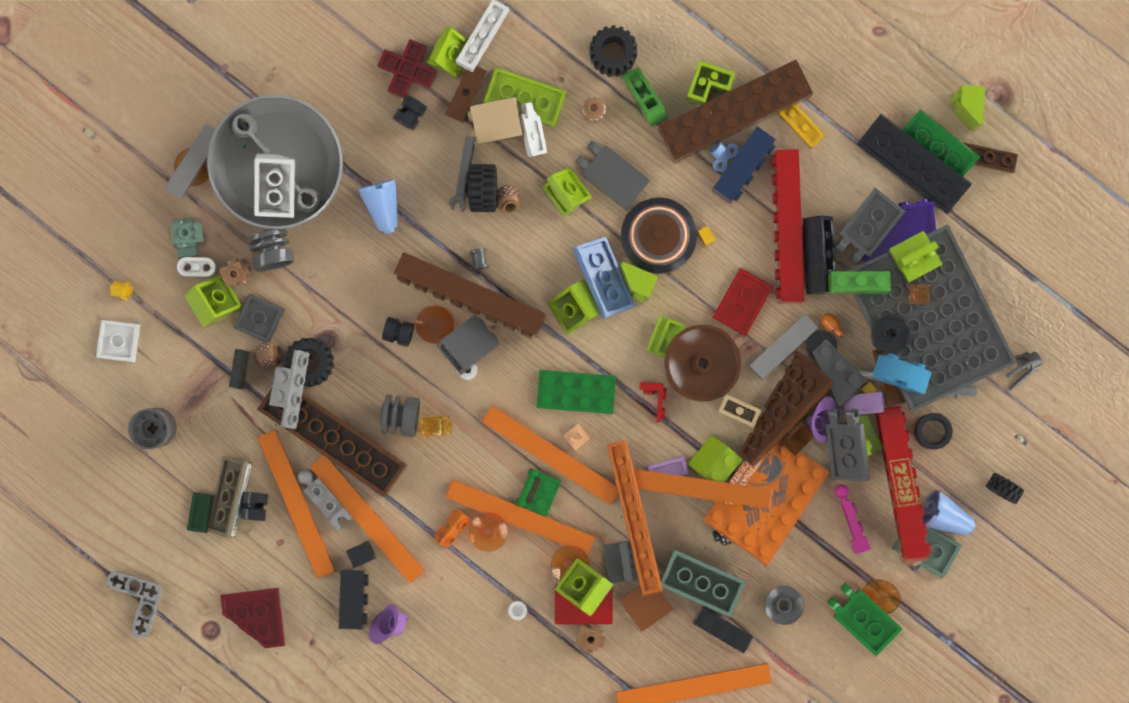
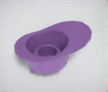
M825 397L820 400L815 411L810 412L805 420V424L812 430L814 438L819 442L827 441L825 424L830 422L829 411H834V408H838L836 400L832 397Z
M389 604L374 618L370 625L369 638L371 642L381 644L390 636L400 635L405 628V623L409 620L408 616L399 611L394 604Z

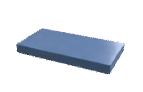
M606 236L573 248L602 319L635 307Z

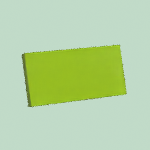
M495 67L483 104L516 97L520 113V104L532 102L533 110L536 111L537 116L540 115L541 123L555 128L567 91Z

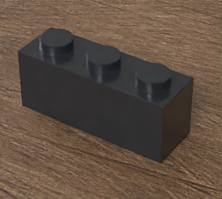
M340 570L339 629L362 630L364 625L368 623V613H365V605H368V594H365V586L369 585V574H366V570Z
M703 606L700 607L692 621L695 626L743 654L753 639L751 634Z

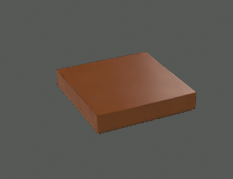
M640 585L620 599L642 632L674 610L662 592L643 596Z

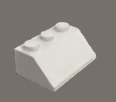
M274 154L256 155L254 216L294 218L295 159Z

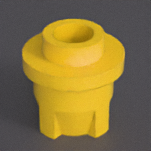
M113 281L110 286L111 296L120 297L125 301L128 297L132 296L133 287L130 282Z

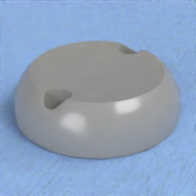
M265 95L239 104L223 117L217 125L209 144L207 168L210 182L217 197L234 216L259 228L270 230L289 229L312 220L332 201L342 178L343 155L339 139L333 127L318 110L293 97ZM242 120L248 121L249 127ZM238 124L242 126L243 131L238 128ZM257 154H274L295 159L294 218L254 216L255 157ZM306 194H309L313 197V202L308 198ZM302 197L309 205L303 204Z

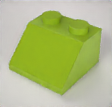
M961 85L951 95V106H953V112L968 129L975 132L984 122L985 86Z
M622 262L620 271L630 294L633 295V299L642 303L644 300L648 302L658 276Z
M221 275L195 285L184 295L203 328L218 323L243 307L231 286L226 287Z
M584 279L569 286L547 302L567 335L600 315Z
M711 435L687 465L706 480L725 482L743 459L727 445Z
M577 558L554 590L591 616L613 584Z

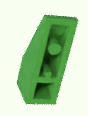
M637 67L622 75L649 126L652 127L666 120L667 115L664 105L640 68Z

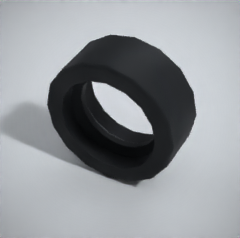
M938 413L923 415L918 419L914 428L917 442L924 448L932 450L946 446L953 434L951 422L947 417ZM937 420L944 426V436L939 442L932 443L923 437L922 428L926 422Z

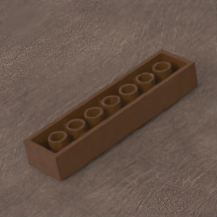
M796 59L659 125L658 131L675 164L811 98L813 92Z
M405 252L402 253L394 271L399 282L407 286L412 283L417 290L423 293L430 291L434 295L433 297L442 301L445 298L449 299L452 305L458 308L465 306L468 308V312L477 316L481 313L486 316V320L497 324V321L502 322L505 328L511 331L518 329L521 331V335L530 339L533 336L537 338L546 318V314Z
M271 388L257 410L281 426L284 407L269 405ZM303 392L296 429L283 427L384 497L388 496L408 466L401 459Z

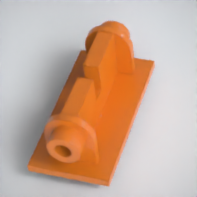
M458 508L456 511L453 510L445 520L450 526L447 527L442 524L434 534L435 537L433 539L447 549L448 546L454 543L458 533L466 528L470 517L463 514Z

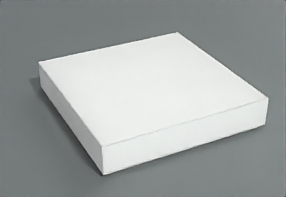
M101 320L96 358L135 362L140 324Z

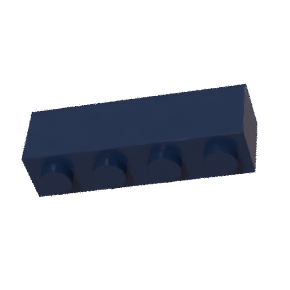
M757 126L712 191L730 204L733 200L737 202L743 193L740 191L743 185H749L754 178L751 175L755 169L759 171L765 161L762 159L765 154L770 155L776 147L773 144L776 139Z

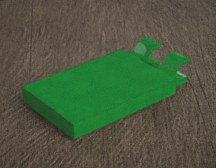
M845 582L840 588L850 599L843 606L833 596L827 601L828 605L836 611L833 617L872 654L877 656L903 628L860 588L855 592Z

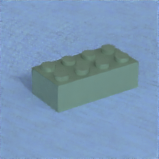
M673 549L660 578L663 588L728 617L732 616L746 581L675 549Z

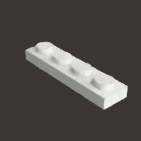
M495 0L491 1L456 59V64L471 72L474 71L507 16L509 7Z

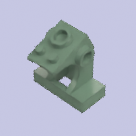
M193 218L173 220V225L170 226L171 243L177 249L178 258L198 256L197 242L204 241L201 222L194 223Z

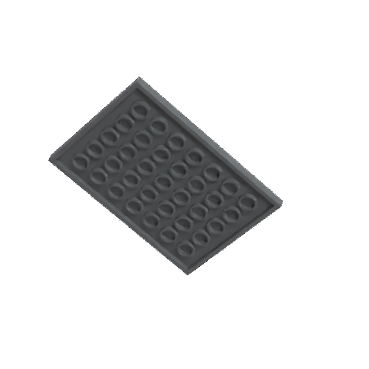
M948 224L926 234L930 243L933 241L937 243L939 248L935 252L942 265L908 284L890 252L846 271H890L891 291L889 293L853 295L870 330L873 324L883 316L897 315L903 318L910 328L911 338L908 345L894 355L898 356L899 360L914 364V362L923 364L926 370L932 372L925 395L909 392L899 387L910 412H914L1017 363ZM892 329L885 333L890 340L892 337H896Z

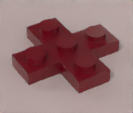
M409 39L402 56L384 49L377 67L394 74L387 90L388 93L404 99L412 83L431 89L437 75V70L421 64L427 50L426 45Z

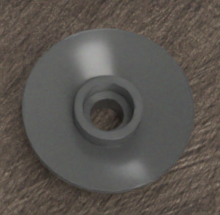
M789 586L774 588L769 592L765 600V610L768 617L781 625H789L796 622L804 609L802 596L797 590ZM782 601L787 603L786 608L780 607Z

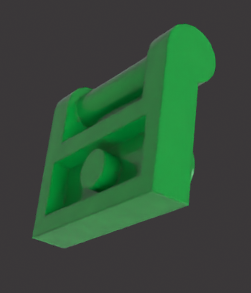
M529 468L527 472L529 475L519 498H516L515 504L547 516L561 481ZM538 477L541 481L530 504L526 502L535 478Z

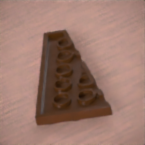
M797 349L793 354L794 358L791 364H788L785 368L786 373L782 380L778 381L764 406L766 408L764 413L758 417L754 431L748 435L739 452L752 467L835 384Z

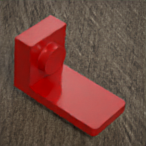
M640 382L639 390H642L643 394L655 395V392H658L656 422L660 423L661 419L665 418V407H662V399L666 400L667 388H663V383Z

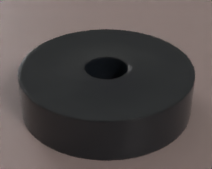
M817 331L809 336L806 342V350L812 359L815 360L812 352L825 339L837 349V340L830 332Z

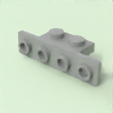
M294 350L291 369L276 367L269 405L284 407L281 427L296 429L308 365V352Z

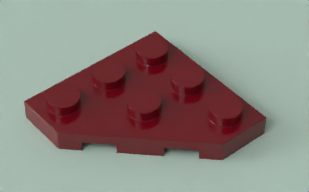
M279 588L220 595L222 615L234 622L241 630L259 642L261 646L273 648L286 645Z

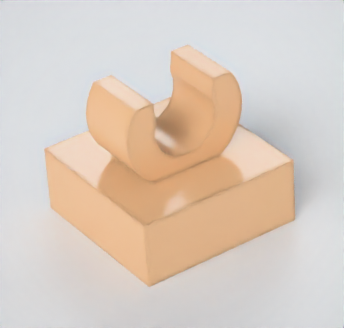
M579 424L563 435L575 451L590 439Z

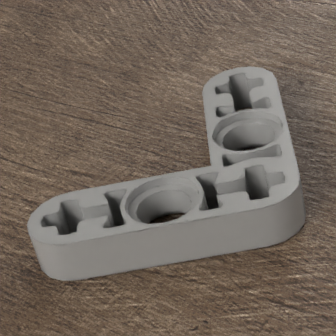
M116 571L110 573L106 581L110 588L141 597L132 625V633L138 638L147 636L152 629L162 597L163 589L161 585L123 572ZM118 575V579L126 581V583H117L116 585H114V581H112V578ZM133 580L138 581L140 584V588L137 591L130 589V583ZM144 583L147 584L145 588L151 589L155 586V590L158 591V593L154 594L152 597L151 592L143 591ZM146 604L152 607V613L149 616L145 615L142 611L143 606ZM141 617L143 619H150L149 622H144L143 627L146 629V631L140 634V630L137 629V626L142 625L143 620H139V618Z

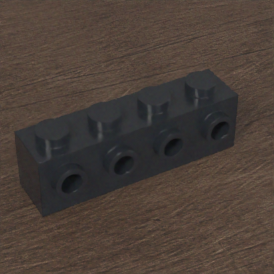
M820 215L803 218L807 294H829L828 275L831 272H836L833 217Z

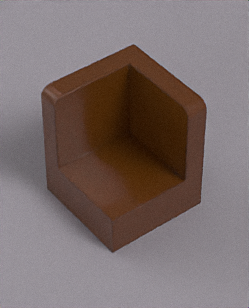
M801 421L781 443L796 456L814 436L812 430Z

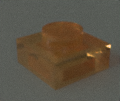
M910 284L909 305H929L930 285Z

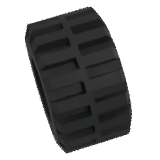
M611 25V28H608V26L603 27L602 31H597V35L593 36L590 43V61L594 64V68L600 71V74L603 75L605 73L607 77H611V75L619 77L621 73L623 75L626 74L627 70H631L636 61L637 43H635V37L630 35L628 29L625 31L623 30L624 27L621 26L619 28H615L616 25ZM615 42L624 48L625 54L619 60H609L603 55L602 48L608 43Z
M471 164L469 168V208L471 212H495L497 208V168L495 164Z
M308 337L301 338L299 341L296 340L292 346L289 345L287 348L288 352L284 354L285 361H283V365L288 369H291L294 350L313 351L319 356V367L313 373H306L304 386H318L323 381L328 380L327 377L332 374V368H334L332 351L326 344L317 339Z

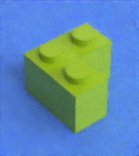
M699 61L686 101L701 106L705 104L709 90L722 94L729 92L736 73Z

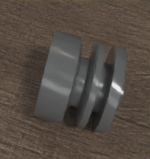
M286 229L264 230L248 237V244L253 245L250 247V251L260 252V254L252 258L255 271L278 269L294 263L292 249L282 248L290 242L288 238H284L288 235Z
M386 394L380 414L381 433L388 434L389 426H391V435H395L397 428L401 427L402 436L415 438L419 420L420 398L406 397L404 405H401L400 396L396 395L393 404L392 395Z
M149 408L138 411L132 416L128 425V433L136 446L151 450L170 443L176 434L177 425L170 412L163 408ZM152 426H158V430H152Z

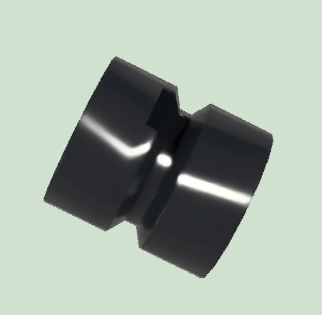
M406 95L401 103L402 108L396 111L393 119L402 126L414 131L419 123L418 118L424 115L427 107L417 99Z
M388 316L382 340L391 343L397 341L398 345L409 347L415 324L408 321L400 323L399 319Z
M243 491L242 502L245 506L241 508L240 519L265 521L267 510L264 509V506L268 504L269 494Z

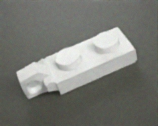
M532 102L520 104V123L527 156L533 157L547 153L540 115L537 116L536 111L533 110Z

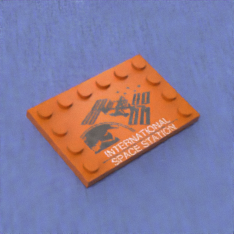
M783 438L754 467L744 459L728 482L772 489L770 509L715 501L702 520L765 566L770 563L830 472L801 451L795 456L781 443L784 440Z

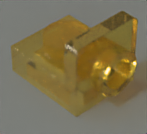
M449 415L420 418L422 437L451 435L452 422Z

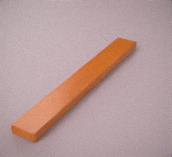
M491 406L483 418V423L609 505L612 504L618 495L617 486L494 406Z
M273 430L257 437L317 579L335 572L334 565L277 431Z
M627 440L608 444L607 448L642 595L661 592L663 589Z
M323 455L310 466L313 472L409 583H412L425 571L327 457Z
M634 469L638 489L770 509L772 489Z
M452 480L445 497L589 555L595 540V536L455 480Z
M765 663L617 691L616 696L618 703H668L769 684L772 681L769 665Z

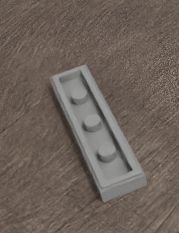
M207 124L204 125L166 185V190L183 199L207 161L208 148L215 129Z
M806 314L803 315L749 365L750 368L761 379H764L814 333L818 327Z

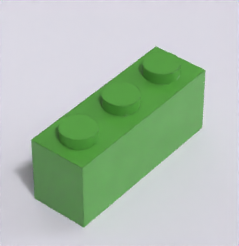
M890 271L831 272L828 275L829 294H887L891 291Z

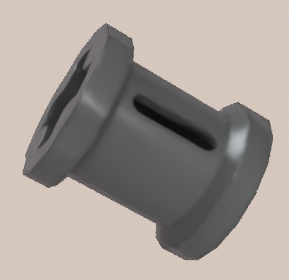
M486 248L470 251L474 264L472 270L489 268V264L486 262Z

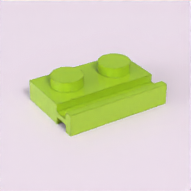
M660 315L646 351L664 358L669 343L679 332L684 330L686 325Z

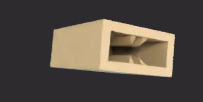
M516 97L470 106L471 111H468L469 121L474 124L472 136L474 141H477V144L523 135Z

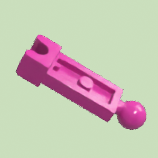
M839 484L836 486L834 493L838 499H841L840 504L852 539L849 540L852 550L856 554L871 550L867 536H862L861 532H864L861 521H857L855 515L858 513L856 505L848 499L849 488L844 484Z

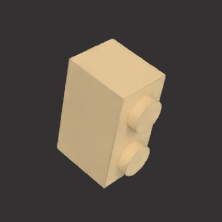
M725 394L717 412L754 428L761 410Z

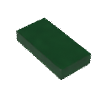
M193 492L187 525L188 531L207 533L213 495Z

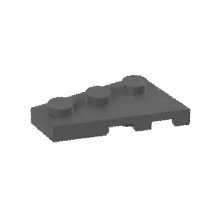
M827 339L812 352L819 369L835 383L830 388V391L838 407H840L867 379Z

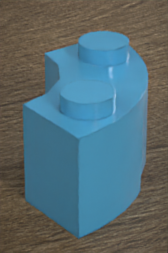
M888 353L887 356H878L872 377L909 392L925 395L932 372L926 370L923 364L916 362L911 364L899 360V357L894 354Z

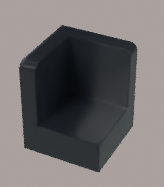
M366 541L346 551L353 568L377 558L370 541Z

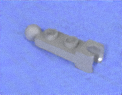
M304 469L298 473L299 482L308 486L304 492L338 531L342 529V525L339 522L341 516L347 520L353 519L350 513L319 478L313 481L311 471Z

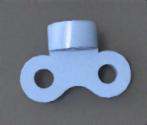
M717 142L711 148L710 154L716 158L713 162L715 171L723 172L726 170L728 160L736 157L739 152V147L736 144L730 143L725 147L721 142ZM731 148L734 149L733 153H730ZM719 162L722 163V166L720 168L718 167Z

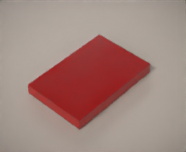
M740 268L712 318L746 336L774 286Z
M613 586L591 616L555 590V625L613 624Z

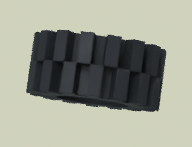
M993 473L986 485L993 493L1013 504H1017L1024 493V489L996 473Z

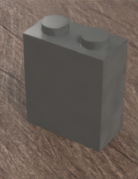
M474 315L444 337L437 347L457 372L462 375L494 351L499 343L497 337L486 328L484 321Z

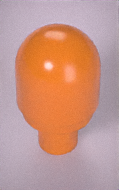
M827 313L823 315L821 324L828 332H834L838 338L844 334L843 330L839 327L841 325L840 321L833 314Z

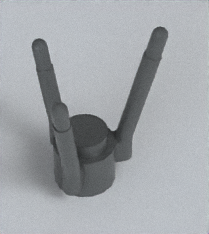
M1034 351L1030 354L1025 352L1022 355L1014 356L1015 360L1023 359L1022 365L1007 373L1006 377H1010L1023 369L1029 371L1010 386L1009 390H1013L1029 375L1037 371V367L1042 365V360L1037 352Z

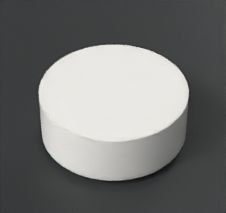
M513 601L508 607V614L513 620H521L527 614V606L522 601Z

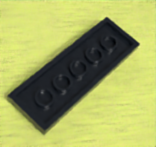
M882 113L857 143L858 146L931 202L934 201L935 205L946 214L949 213L972 185L970 181Z

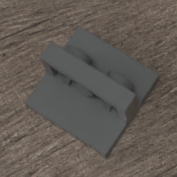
M630 541L603 545L609 582H630L639 579Z

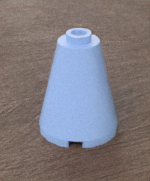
M395 180L358 189L378 230L383 231L384 234L395 232L394 228L398 227Z
M934 490L927 496L925 501L928 503L925 508L923 507L924 516H922V521L928 528L961 535H968L974 531V518L945 494Z

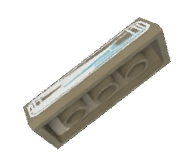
M223 456L207 526L208 532L226 538L236 537L241 508L243 507V491L247 490L253 462Z

